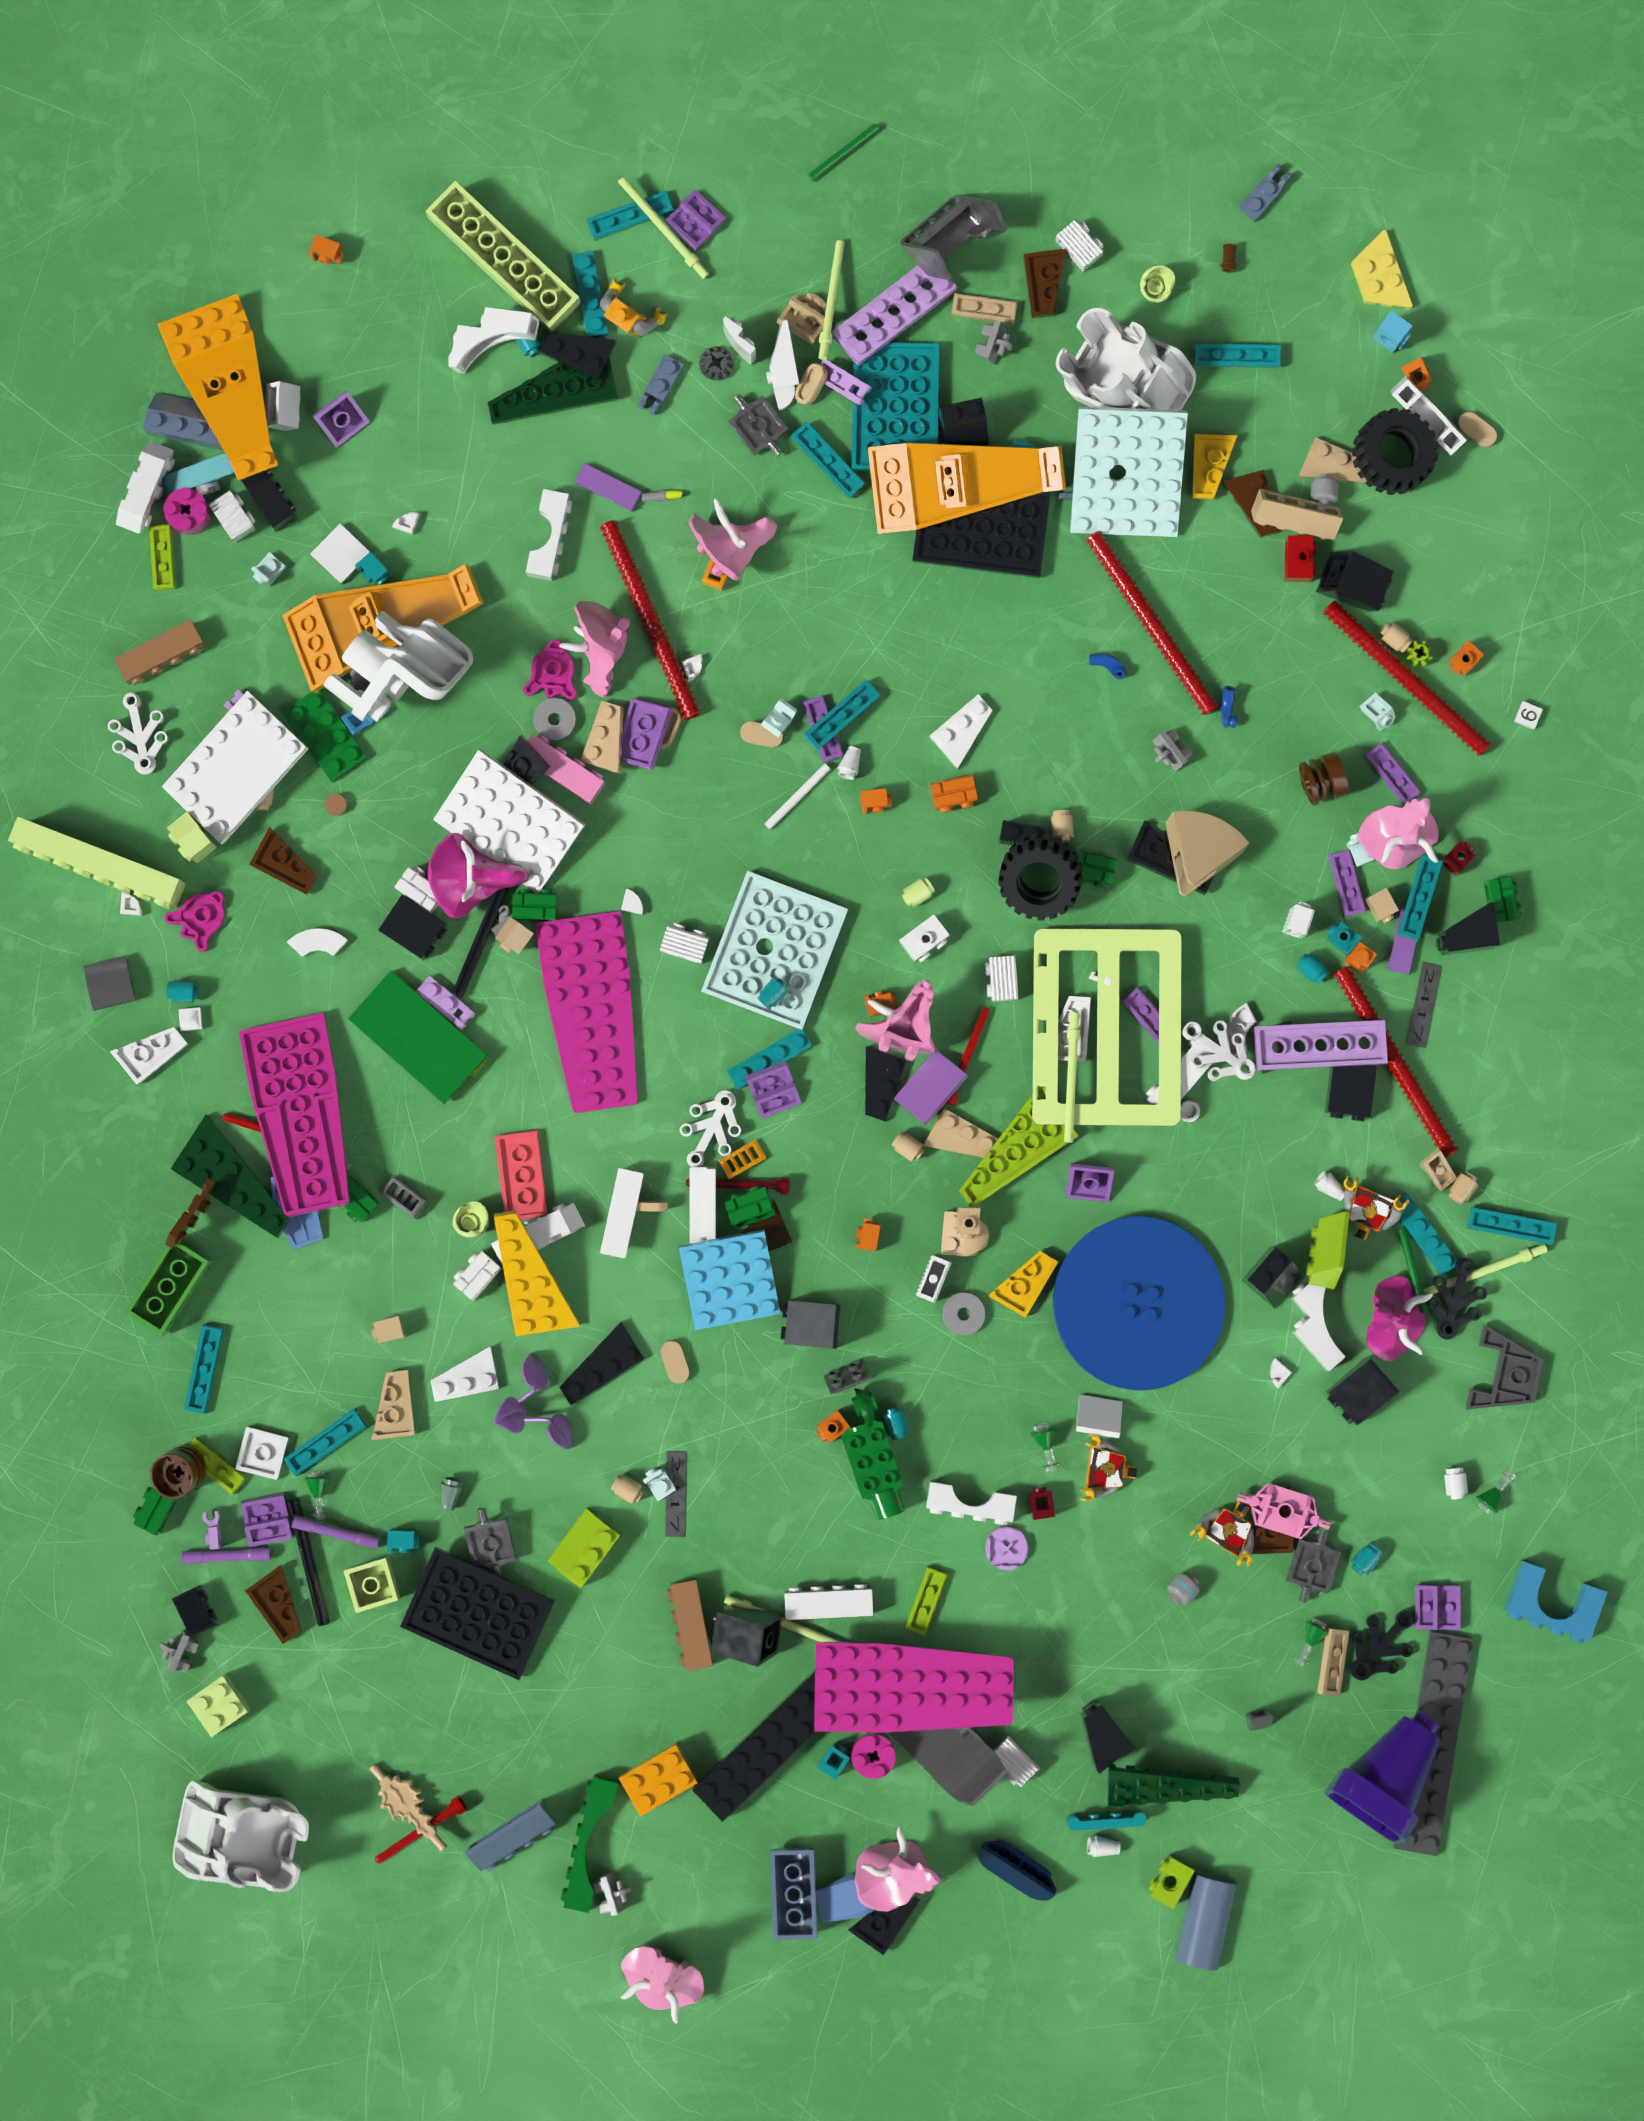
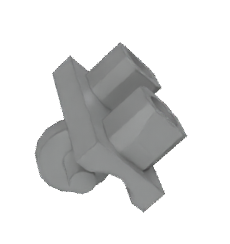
M995 321L994 324H984L982 335L989 338L987 344L979 342L975 348L977 356L984 358L988 364L994 365L998 355L1003 356L1005 350L1011 351L1013 347L1008 342L1010 336L1005 334L1007 329L1002 326L1001 322Z
M1172 729L1168 732H1161L1152 742L1156 746L1154 750L1159 755L1155 762L1159 763L1162 760L1166 766L1171 765L1176 772L1188 761L1187 759L1191 756L1192 752L1185 745L1178 749L1174 743L1179 739V735Z
M182 1630L175 1647L176 1639L173 1637L169 1638L167 1644L161 1642L159 1646L164 1650L162 1658L168 1659L170 1653H172L166 1666L168 1671L172 1673L175 1670L187 1672L191 1661L182 1658V1653L186 1650L194 1654L199 1645L198 1641L190 1638L188 1632Z
M614 1871L607 1873L593 1883L596 1894L605 1892L606 1900L599 1902L602 1914L611 1913L612 1916H615L625 1910L624 1902L628 1901L626 1893L632 1890L630 1886L624 1887L622 1880L617 1881Z

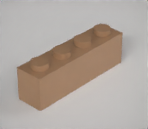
M190 619L114 658L125 682L129 685H137L145 680L144 677L150 674L156 675L164 670L163 667L169 664L176 665L180 663L186 655L198 654L202 651V647L206 645L194 622Z
M697 1578L671 1583V1589H667L669 1602H674L675 1610L671 1611L673 1623H678L679 1632L675 1634L677 1644L682 1645L683 1654H680L682 1667L686 1666L687 1672L713 1667Z

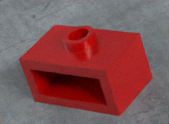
M1287 535L1285 539L1284 582H1311L1313 576H1316L1317 564L1313 563V555L1317 553V542H1313V536Z

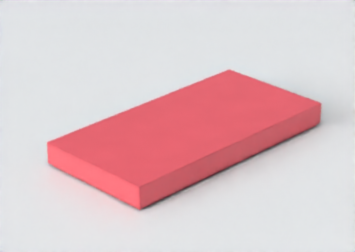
M538 1130L495 1136L504 1212L516 1210L521 1220L549 1215Z

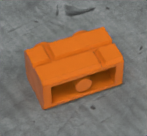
M973 775L930 784L935 811L940 810V813L951 812L953 807L961 806L962 809L971 808L978 801Z

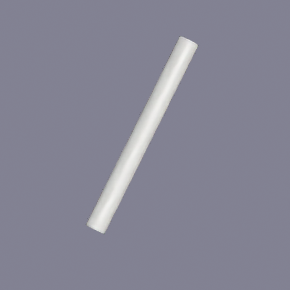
M824 764L764 825L771 830L831 769Z

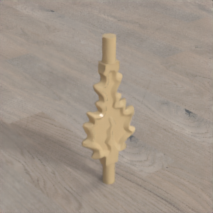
M374 1764L369 1770L380 1781L379 1784L382 1787L378 1793L379 1796H382L380 1809L388 1808L393 1821H395L397 1816H400L403 1822L408 1818L409 1823L413 1822L415 1824L417 1833H423L424 1837L428 1840L430 1839L442 1852L447 1845L437 1834L435 1826L430 1824L429 1821L433 1817L423 1813V1808L418 1806V1803L423 1802L425 1799L418 1796L422 1791L413 1787V1779L400 1780L399 1775L391 1778L389 1774L386 1776L377 1764Z

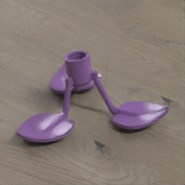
M529 1353L522 1365V1376L526 1384L532 1388L518 1400L514 1397L506 1398L497 1411L494 1424L516 1434L523 1430L526 1421L548 1422L547 1433L550 1439L560 1448L568 1450L572 1444V1428L569 1420L563 1414L556 1413L552 1419L525 1417L527 1410L521 1402L532 1395L536 1388L543 1391L548 1384V1373L545 1365L536 1355Z

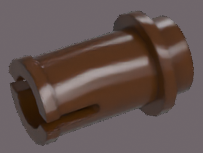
M1235 244L1223 245V262L1220 264L1223 272L1232 273L1237 268L1235 263L1237 245Z

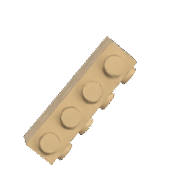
M1259 489L1251 509L1253 520L1260 525H1272L1280 530L1289 529L1301 535L1310 534L1323 540H1335L1343 521V515L1339 507Z

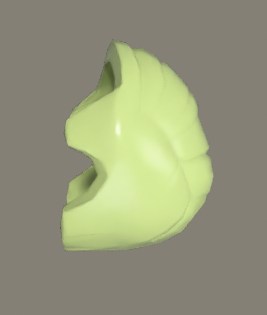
M1163 265L1149 267L1145 270L1140 280V289L1143 296L1150 302L1159 303L1166 300L1172 292L1175 275L1170 268Z
M472 1201L458 1207L453 1216L454 1229L464 1237L479 1236L489 1226L488 1210L480 1202Z

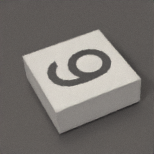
M1522 701L1514 722L1534 730L1543 709Z

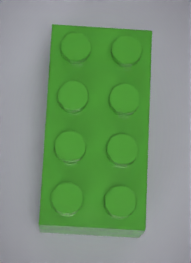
M183 1242L181 1244L177 1243L173 1249L167 1246L125 1313L158 1334L166 1335L213 1261Z

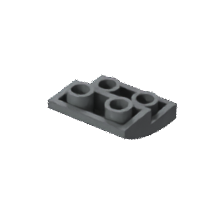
M126 956L83 966L93 1011L136 1001Z

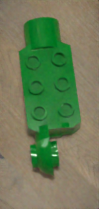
M854 1389L856 1396L852 1398L857 1416H863L865 1421L856 1423L851 1428L846 1429L841 1438L861 1498L870 1500L876 1520H882L905 1511L899 1493L903 1481L883 1421L878 1420L875 1411L878 1410V1406L873 1392L868 1393L862 1389Z

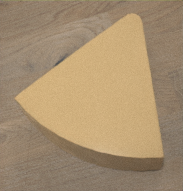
M1175 811L1172 812L1166 821L1178 889L1182 896H1188L1238 858L1249 845L1246 838L1233 826L1206 813Z

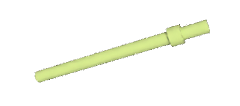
M623 176L618 183L686 259V264L690 268L693 267L702 279L706 278L709 272L699 262L700 259L697 255L688 250Z
M842 240L836 241L823 331L819 337L820 351L818 358L821 360L827 359L829 345L832 343L833 335L831 334L845 244Z
M1070 1013V1029L1067 1030L1069 1053L1064 1142L1073 1143L1078 1040L1080 1039V1030H1078L1079 1013Z
M1543 1244L1532 1249H1523L1519 1251V1254L1473 1270L1472 1273L1468 1274L1466 1282L1519 1262L1526 1263L1531 1261L1533 1257L1548 1252L1546 1245ZM1457 1277L1447 1280L1446 1286L1448 1289L1455 1287ZM1433 1285L1423 1289L1424 1295L1439 1293V1290Z
M727 1595L724 1603L731 1606L764 1610L751 1605L752 1602L745 1599L742 1601ZM782 1617L781 1626L818 1642H842Z

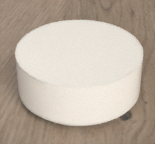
M1188 1100L1181 1104L1180 1118L1183 1121L1193 1122L1199 1117L1200 1107L1196 1102Z

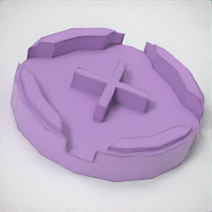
M1008 1526L997 1528L991 1532L985 1545L986 1556L991 1564L1002 1570H1012L1019 1567L1027 1558L1029 1550L1027 1539L1023 1533L1016 1528Z

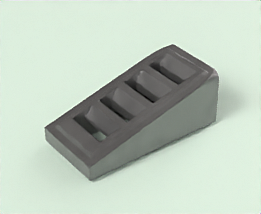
M392 1176L380 1193L417 1220L430 1204L427 1199L395 1176ZM399 1185L397 1191L394 1193L393 1196H391L390 1193L393 1191L395 1186ZM405 1190V1191H406L405 1194H404L403 1197L400 1199V1201H398L397 1199L399 1198V1196L401 1195V1193ZM412 1195V1196H413L412 1200L409 1202V1204H408L407 1206H405V1203L408 1201V1199H409L410 1196Z
M1267 1710L1246 1713L1248 1729L1253 1731L1268 1728L1273 1721L1272 1715Z

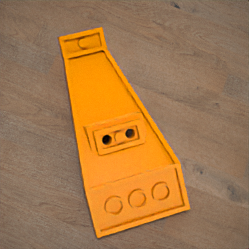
M232 295L158 323L157 325L173 365L229 458L237 480L278 466L279 464L270 444L254 333L239 295ZM233 372H236L239 375V378L236 381L231 379V374ZM212 380L218 381L219 385L217 388L211 386Z
M901 443L868 447L878 534L917 530L1042 492L1066 489L1062 446L1029 448ZM949 467L952 469L951 474L948 472ZM951 489L954 490L953 496L950 493Z
M464 564L446 575L314 595L283 614V618L310 690L317 692L324 688L323 685L330 675L336 674L341 678L351 672L353 668L342 660V655L361 631H368L388 647H400L399 644L376 627V617L382 610L401 625L418 628L426 619H433L443 626L472 611L484 602L470 566Z

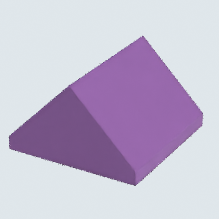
M347 390L313 415L316 423L336 448L370 423Z
M1069 1164L1066 1198L1109 1202L1114 1168Z

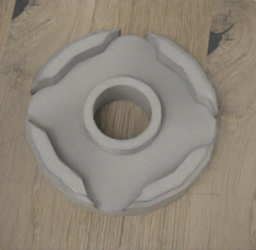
M550 698L537 706L534 711L533 722L536 731L550 741H560L567 738L573 732L576 716L574 709L568 702L559 698ZM552 714H558L561 717L558 725H551L549 723V717Z
M961 1292L952 1295L946 1301L942 1310V1318L945 1326L951 1332L967 1336L981 1328L985 1320V1309L978 1297L970 1293ZM960 1308H967L969 1310L970 1316L967 1320L958 1318L957 1313Z

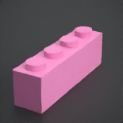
M532 734L528 742L551 766L544 775L591 805L605 785L602 780L603 776L595 770L591 772L584 768L585 764L577 758H574V760L566 756L567 752L562 748L550 746L548 744L550 741L544 736Z

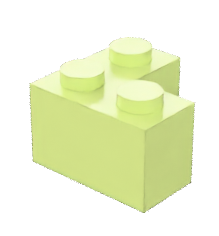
M188 812L184 813L167 827L171 832L168 834L169 838L175 845H180L178 851L189 862L193 860L199 863L217 848Z

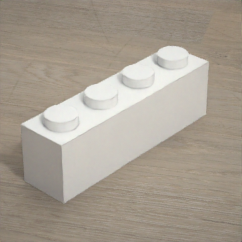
M1196 1040L1188 1043L1190 1048L1186 1053L1181 1052V1099L1211 1065L1206 1064L1199 1069H1194L1190 1065V1059L1197 1054L1201 1056L1214 1054ZM1195 1058L1194 1063L1200 1065V1060ZM1154 1084L1146 1093L1149 1097L1145 1101L1150 1105H1156L1159 1102V1085L1156 1086Z
M856 1584L854 1589H845V1585L832 1586V1590H824V1586H813L811 1591H802V1587L789 1588V1592L784 1593L786 1620L873 1616L872 1588H867V1584Z

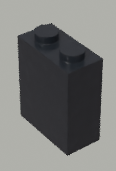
M401 895L378 931L424 960L425 957L430 958L435 950L433 945L437 939L442 940L445 936L447 924L409 898Z
M1377 1066L1330 1067L1325 1113H1330L1331 1118L1343 1119V1115L1352 1116L1351 1120L1364 1122L1365 1118H1371Z

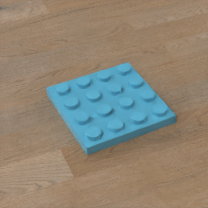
M764 1229L679 1246L695 1330L780 1314Z

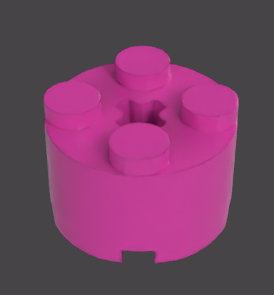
M183 487L172 492L165 501L163 510L166 520L178 533L196 535L204 531L210 522V507L204 497L196 490ZM186 509L191 511L189 515L184 512Z
M869 1732L863 1734L856 1739L852 1747L853 1765L857 1772L866 1778L880 1779L887 1775L895 1764L894 1746L891 1740L882 1733ZM876 1750L878 1759L870 1760L868 1753H873Z

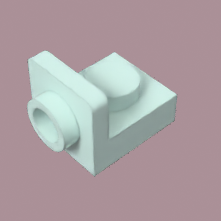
M269 552L256 567L253 566L251 568L254 573L252 577L261 585L266 583L270 587L287 567Z
M1376 692L1359 706L1361 711L1375 723L1379 731L1389 727L1396 718L1393 708Z
M779 699L761 726L779 738L792 722L797 709L783 699Z
M1359 833L1350 836L1351 840L1346 843L1356 867L1375 860L1368 855L1365 848L1358 841Z
M654 1467L645 1473L647 1478L643 1481L645 1484L647 1483L657 1501L677 1490L664 1468L658 1470L657 1467Z

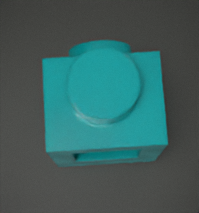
M371 551L354 565L359 573L362 570L364 571L362 576L369 583L373 581L376 585H382L388 581V576L390 575L388 570Z
M1340 922L1338 925L1334 923L1327 931L1329 937L1326 941L1347 956L1358 944L1362 936L1358 935L1343 922ZM1341 933H1345L1347 935L1346 940L1340 939Z
M388 1530L387 1553L394 1552V1548H397L399 1553H410V1549L420 1547V1535H416V1530Z
M839 1743L836 1746L831 1744L818 1763L817 1768L836 1780L850 1759V1756L847 1754L849 1750ZM833 1755H837L839 1757V1761L833 1763L831 1761V1757Z

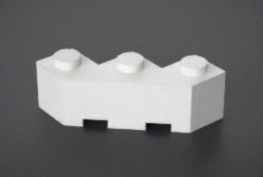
M149 441L141 451L138 459L140 465L136 472L133 471L127 486L128 493L125 500L122 499L119 505L116 525L139 534L145 527L150 525L152 515H149L151 505L156 499L159 500L163 493V487H161L162 478L174 466L175 460L172 459L174 450Z
M562 1203L552 1208L553 1213L537 1219L536 1216L525 1222L528 1234L538 1250L585 1227L574 1203L568 1206ZM497 1240L492 1243V1246L503 1267L499 1242Z

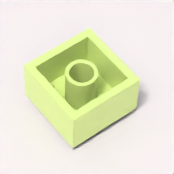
M389 1556L344 1570L356 1613L391 1603L401 1598Z
M227 1673L187 1700V1703L211 1737L251 1710Z

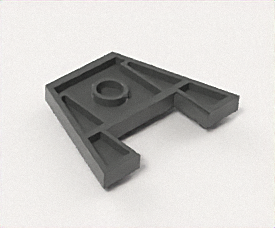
M1483 1324L1478 1346L1500 1350L1491 1393L1469 1388L1465 1409L1535 1403L1544 1360Z

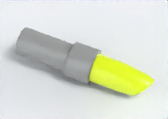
M660 490L657 492L641 493L642 502L677 499L682 496L683 492Z

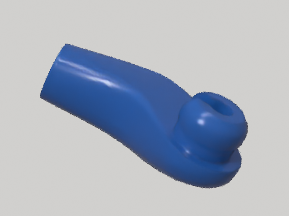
M1109 653L1089 654L1090 665L1106 667L1117 679H1123L1126 676V667Z
M1232 686L1224 687L1221 719L1225 728H1228V726L1231 728L1236 727L1238 719L1236 716H1231L1235 702V688Z

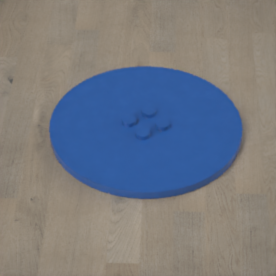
M1142 1216L1125 1217L1112 1220L1094 1228L1071 1248L1063 1260L1055 1280L1053 1315L1059 1337L1065 1349L1073 1360L1088 1374L1105 1384L1117 1388L1138 1391L1153 1390L1169 1386L1184 1379L1194 1372L1209 1356L1223 1326L1225 1314L1224 1289L1219 1271L1212 1257L1190 1233L1161 1219Z

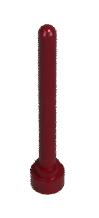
M781 1177L776 1179V1181L716 1179V1188L751 1189L755 1186L766 1187V1189L776 1190L780 1194H789L790 1177ZM690 1178L685 1182L688 1187H690Z

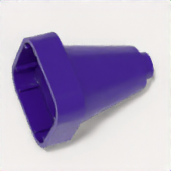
M1419 1711L1416 1712L1412 1719L1403 1716L1349 1769L1343 1768L1339 1770L1324 1794L1388 1840L1396 1844L1405 1842L1419 1821V1817L1414 1812L1441 1742L1435 1735L1440 1726L1433 1719Z

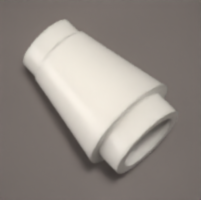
M849 746L837 768L840 777L854 780L855 776L858 775L861 753L859 748Z
M1323 1171L1316 1178L1314 1185L1318 1191L1338 1201L1344 1198V1187L1330 1172Z
M1094 1835L1088 1838L1087 1853L1093 1857L1119 1855L1120 1842Z

